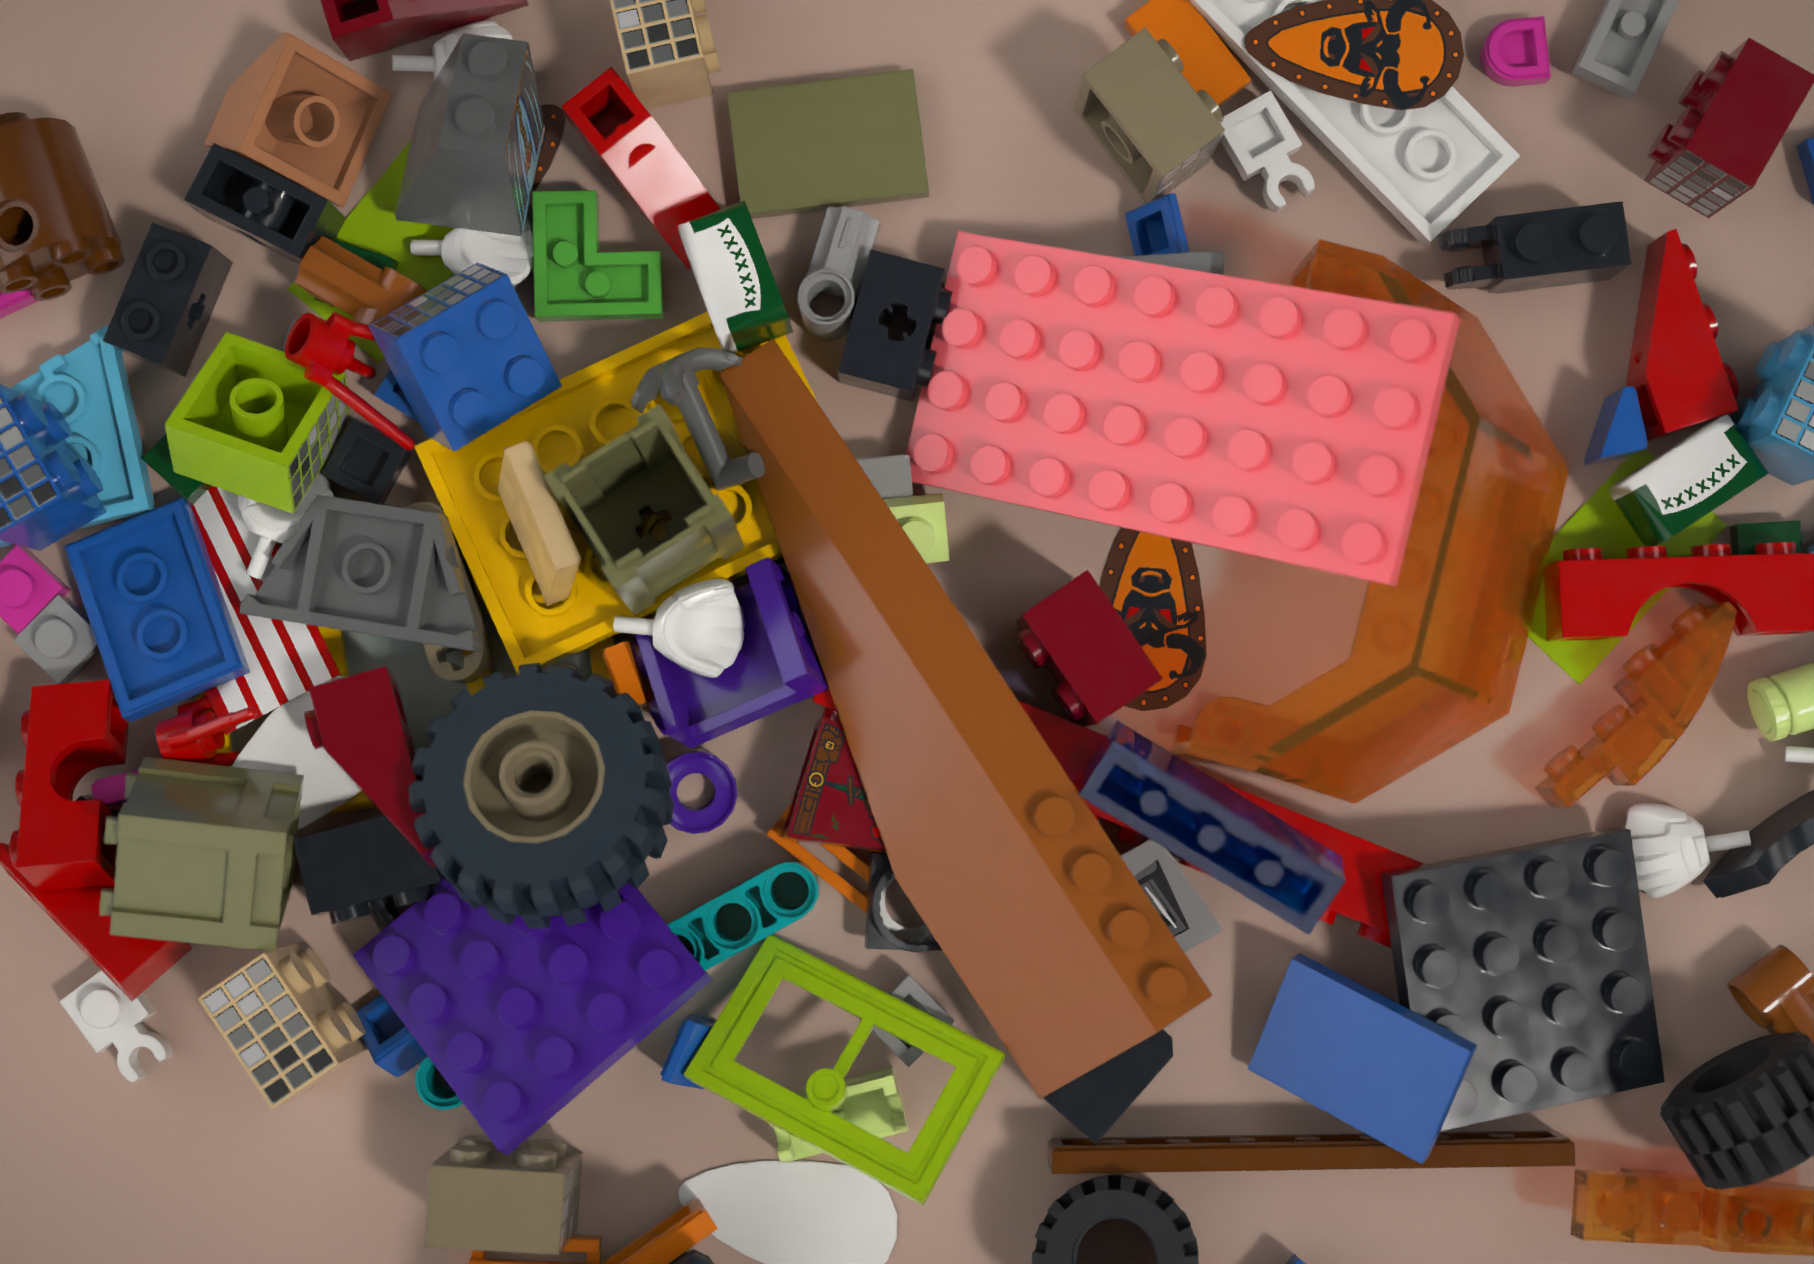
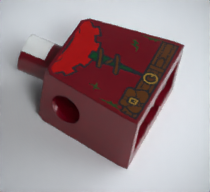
M822 717L815 723L781 838L798 842L885 852L883 841L843 727L833 720Z

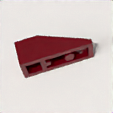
M387 666L310 687L309 691L314 709L304 712V718L313 747L315 749L324 747L325 751L339 768L432 868L437 867L430 857L434 846L427 850L425 849L413 824L419 816L426 814L424 811L414 813L409 803V786L414 781H419L411 768L416 752L398 684Z

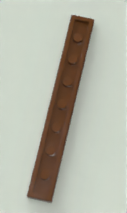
M1555 1130L1440 1132L1430 1156L1423 1164L1365 1133L1102 1137L1096 1145L1087 1137L1051 1138V1141H1047L1048 1165L1052 1174L1576 1166L1575 1143Z

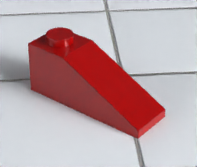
M0 842V865L4 871L131 1002L192 949L190 943L110 935L111 916L100 915L102 888L114 889L115 885L38 891L14 868L10 858L9 845Z

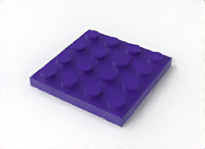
M444 878L442 883H438L432 888L433 896L430 899L414 903L353 954V957L496 1148L507 1156L713 980L640 890L633 888L628 883L617 891L622 903L605 913L599 903L584 910L587 917L586 922L567 926L562 915L550 917L548 929L528 928L519 915H516L515 920L511 924L492 919L484 906L474 909L460 898L452 884L447 883Z

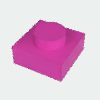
M16 545L0 561V617L18 634L57 595L66 596L71 590L27 547Z

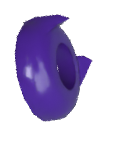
M703 749L683 753L670 760L667 766L673 786L669 790L674 802L673 822L670 825L677 830L697 834L710 832L724 824L734 811L738 797L736 779L728 765L708 750ZM689 774H703L714 784L713 797L703 807H687L681 803L677 796V787L680 781Z

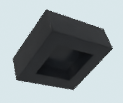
M352 419L321 474L369 501L383 505L413 452L404 449L395 441Z

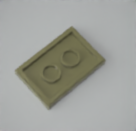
M913 69L727 92L740 202L745 200L752 219L827 210L828 206L853 207L929 197Z

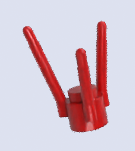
M309 312L298 318L286 340V358L305 367V379L324 387L387 437L394 440L404 449L412 450L415 446L412 438L333 376V374L341 375L346 369L367 379H373L376 376V370L373 367L353 357L355 343L349 339L351 335L376 341L368 327L369 325L352 321L336 312H333L327 321Z
M207 695L196 701L178 706V716L160 721L156 725V739L163 759L232 766L241 751L217 752V749L223 748L225 745L224 731L254 719L257 715L256 709L247 707L217 717L212 711L206 712L212 708Z

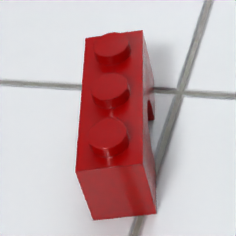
M110 680L32 686L30 710L24 711L22 714L21 736L26 747L24 770L18 771L15 779L16 798L21 807L19 830H15L11 834L9 851L14 868L38 891L115 885L117 844L105 843L107 816H116L101 799L73 801L74 790L78 782L87 773L103 766L126 764L129 721L122 718Z

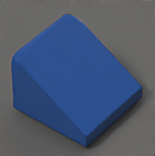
M1633 386L1622 388L1604 398L1584 458V465L1628 457L1647 449L1648 441L1637 392Z
M382 994L356 1011L366 1031L362 1038L375 1064L394 1077L402 1076L428 1057Z
M692 1013L691 1016L688 1015L683 1020L660 1073L662 1076L661 1080L670 1084L704 1089L686 1079L684 1073L715 1022L695 1013Z

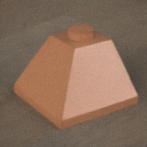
M283 33L229 86L204 145L211 148L213 143L329 200L333 205L344 208L393 93L290 33Z

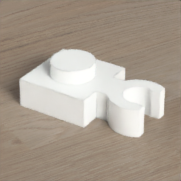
M1271 91L1223 117V121L1220 124L1225 131L1220 139L1221 143L1244 181L1258 173L1262 175L1265 181L1263 198L1270 210L1278 213L1286 205L1284 197L1278 189L1280 182L1291 181L1295 183L1303 197L1312 193L1315 185L1311 173L1304 166L1292 163L1289 158L1290 155L1299 151L1302 143Z
M99 971L59 1001L96 1053L107 1050L113 1044L118 1050L117 1065L119 1071L131 1082H136L147 1075L137 1060V1054L141 1047L150 1049L159 1062L167 1060L174 1055L170 1042L163 1035L156 1032H148L142 1024L157 1012L142 992L131 1002L102 971Z

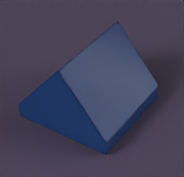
M1169 193L1125 213L1134 256L1190 253L1176 193Z

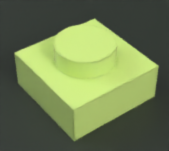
M943 493L883 499L926 563L950 561Z

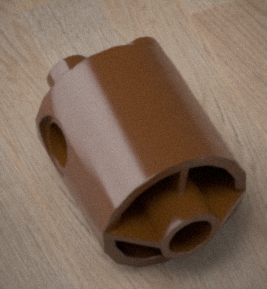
M21 112L0 114V292L13 293L31 290L35 300H50L68 293L72 289L70 281L86 274H104L121 267L125 262L120 249L121 241L75 127L62 119L50 117L29 119L25 113Z

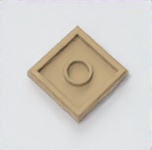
M526 441L504 450L497 490L545 603L548 606L568 598L581 559L552 491L543 477L544 473L531 444L528 445Z

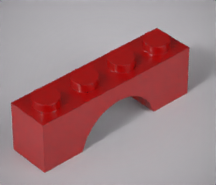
M1795 542L1756 544L1755 555H1731L1730 544L1697 545L1691 547V557H1667L1666 546L1627 548V559H1603L1602 548H1577L1563 550V560L1543 566L1547 642L1611 640L1625 637L1628 635L1639 609L1650 597L1664 588H1683L1706 596L1725 613L1737 636L1790 635L1814 632V553H1796Z

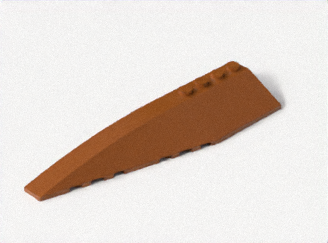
M774 338L743 357L741 366H730L719 374L747 454L756 452L762 457L765 474L756 480L894 876L1040 1099L1156 1034L1213 996L910 538Z

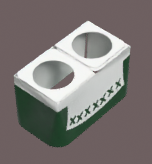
M745 200L678 225L681 240L723 350L736 353L765 343L773 338L776 339L793 333L787 311Z
M1725 415L1698 429L1636 470V473H1631L1610 487L1608 492L1644 546H1657L1733 498L1769 472L1730 417Z

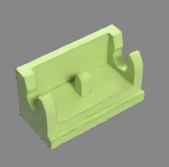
M893 1066L844 1079L847 1087L846 1098L838 1108L830 1110V1112L879 1138L909 1131ZM806 1089L794 1092L809 1100ZM770 1124L771 1127H774L778 1142L777 1153L781 1162L786 1163L824 1153Z

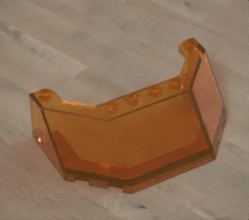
M1319 239L1293 272L1290 286L1451 312L1460 318L1397 586L1368 581L1349 659L1269 706L1229 696L1216 698L1208 702L1198 712L1193 728L1181 724L1177 725L1170 756L1356 804L1509 714L1569 468L1478 317L1383 255Z

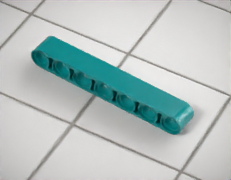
M786 860L777 863L668 923V926L675 934L688 938L693 944L694 957L706 971L808 914L820 896L818 875L799 860ZM796 872L807 881L809 894L807 900L802 905L786 907L775 898L773 884L776 877L781 873ZM738 903L748 910L752 924L747 935L740 938H732L725 935L719 929L717 915L723 905ZM430 1058L424 1059L416 1071L415 1086L420 1098L425 1104L435 1109L449 1110L462 1105L463 1102L455 1092L442 1088L438 1083L436 1077L437 1068Z

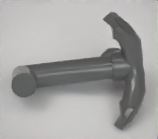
M698 347L648 369L638 383L631 405L632 408L643 414L647 403L656 399L659 391L665 401L672 405H677L715 489L722 491L762 477L765 474V467L761 455L756 452L730 459L697 386L699 381L695 372L704 369H714L718 372L730 366H741L743 358L718 348Z

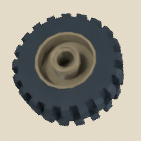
M540 663L519 665L520 675L504 679L501 670L483 677L482 679L486 685L485 688L473 695L465 688L450 700L454 711L447 719L441 715L435 716L425 731L432 742L431 747H420L415 753L411 768L419 781H414L409 786V803L414 813L422 811L426 813L419 816L413 823L421 843L426 850L434 846V850L430 855L431 859L447 883H451L460 898L474 909L484 906L492 919L506 924H511L515 920L516 915H519L528 928L548 929L550 917L562 915L567 926L586 922L587 917L584 910L600 903L605 913L622 903L617 892L627 883L633 888L638 889L648 878L650 873L645 860L648 856L654 859L661 858L668 842L663 825L673 822L674 802L669 790L673 785L651 721H645L640 705L628 693L617 695L613 681L597 673L591 674L587 681H583L577 666L558 663L555 666L554 673H544Z

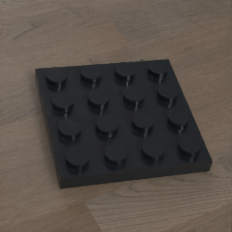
M1614 827L1381 873L1399 1004L1477 1044L1440 1132L1665 1082L1630 829Z

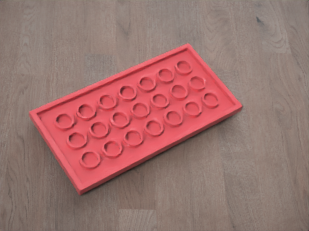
M957 232L945 289L953 293L943 323L936 324L930 349L937 351L928 387H921L906 455H910L912 483L1384 585L1397 586L1460 318L1455 313Z

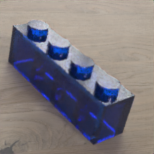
M1118 720L1083 773L1079 791L1080 797L1308 935L1345 883L1342 856Z

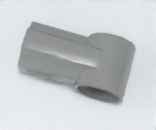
M828 206L807 277L803 279L798 289L797 301L803 326L810 335L819 340L833 341L842 338L849 332L870 250L874 249L881 226L880 221L868 216L863 211L845 206ZM824 294H834L845 303L840 312L830 317H822L815 314L810 309V306L817 297Z

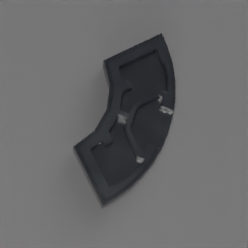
M1814 790L1789 803L1749 832L1752 846L1730 849L1716 863L1703 880L1715 898H1724L1769 884L1782 867L1800 852L1814 844Z

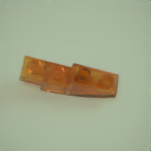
M1729 601L1707 605L1706 607L1701 602L1692 605L1670 624L1675 633L1657 648L1653 643H1650L1623 664L1622 668L1626 671L1627 675L1616 683L1613 688L1629 707L1625 708L1622 704H1618L1608 710L1591 726V729L1596 733L1592 739L1579 750L1574 745L1565 748L1544 766L1543 770L1548 776L1535 789L1550 807L1569 808L1605 776L1614 785L1635 786L1661 761L1684 733L1702 706L1718 675L1730 643L1737 610Z
M1620 1168V1172L1575 1169L1570 1235L1586 1241L1703 1246L1716 1252L1814 1256V1187L1763 1181L1738 1188L1714 1189L1713 1187L1707 1188L1703 1185L1698 1175L1694 1173Z

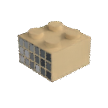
M610 0L626 73L635 96L646 109L714 94L709 74L721 71L707 13L695 16L696 13L707 11L704 0Z
M299 943L278 948L275 952L267 951L262 953L197 998L272 1110L305 1093L368 1049L361 1037L366 1034V1031L357 1012L347 1002L338 1003L325 984L330 980L326 966L313 950L308 948L303 951Z

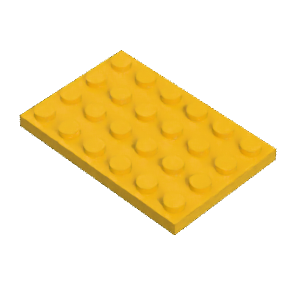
M708 311L559 379L562 385L560 388L455 452L433 439L414 446L444 514L449 519L454 536L518 675H520L519 665L540 663L541 668L544 669L621 633L614 632L615 616L651 619L656 616L658 607L683 587L712 579H726L730 582L747 574L745 567L767 557L773 561L783 557L757 480L754 479L722 491H717L679 407L665 401L661 397L660 391L656 399L647 403L643 414L658 404L662 406L674 425L685 452L714 496L716 494L720 496L731 513L745 548L724 561L721 557L717 558L655 598L657 603L635 616L616 592L602 570V565L553 491L552 494L581 560L568 598L547 606L497 490L504 450L506 448L527 441L528 445H532L543 473L546 475L565 462L570 467L639 425L637 417L641 416L642 413L632 408L631 401L638 383L648 369L698 347L722 349ZM786 335L774 339L817 401ZM765 343L736 352L734 354L736 356L743 358ZM714 369L700 370L695 372L699 381L698 389L730 459L747 455L719 374L723 370L718 372ZM651 510L642 515L643 525L637 529V534L640 538L652 535L659 542L668 536L665 524L672 518L667 512L657 515Z

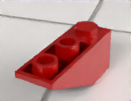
M611 66L561 107L574 131L680 262L690 271L692 267L681 240L678 225L718 211L721 208L652 115Z
M1677 228L1667 231L1647 246L1626 379L1627 387L1633 386L1636 389L1647 441L1713 421L1739 410L1736 402L1739 394L1737 378L1730 365L1722 362L1715 341L1718 335L1716 317L1711 307L1701 301L1694 280L1697 277L1696 260L1691 248L1687 244L1681 243Z

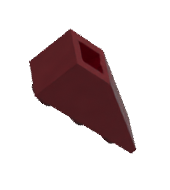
M320 0L331 37L349 61L529 6L527 0Z

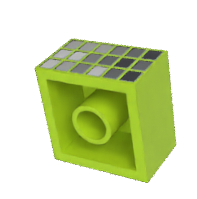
M226 332L165 423L173 470L180 475L294 514L350 422L349 406L324 387L305 379V367L288 360L284 351ZM343 372L341 375L333 374L336 379L347 386L346 373Z

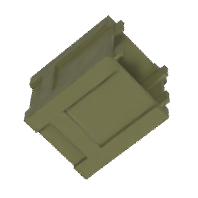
M660 404L637 417L639 425L570 467L565 462L543 476L602 565L601 568L612 586L635 616L656 604L655 598L717 558L721 557L724 561L745 548L731 513L718 494L714 496L685 452L674 425ZM651 510L657 515L667 512L672 518L665 524L668 536L659 542L652 535L640 538L637 534V529L643 525L642 515Z
M144 757L139 767V774L128 772L126 774L124 799H127V801L123 803L118 817L107 816L105 843L117 844L114 889L102 888L100 915L111 916L110 935L275 952L284 914L293 889L296 854L293 839L297 838L304 775Z

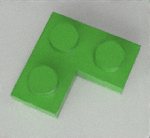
M596 190L532 192L535 318L538 322L664 318L663 256L661 251L600 252L599 195Z

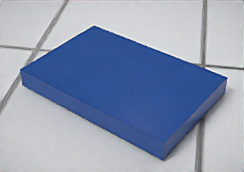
M178 498L64 546L122 718L129 722L136 721L250 673L191 503L185 498Z
M1299 953L1290 961L1248 1070L1423 1164L1430 1156L1477 1044Z

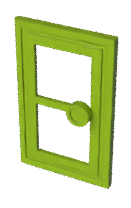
M770 935L765 939L684 1073V1076L691 1082L924 1206L999 1070L1006 1053L774 935ZM783 979L862 1019L834 1068L817 1070L809 1077L806 1083V1094L809 1100L734 1061ZM874 1026L955 1067L908 1153L830 1112V1110L838 1108L844 1102L847 1095L844 1078Z

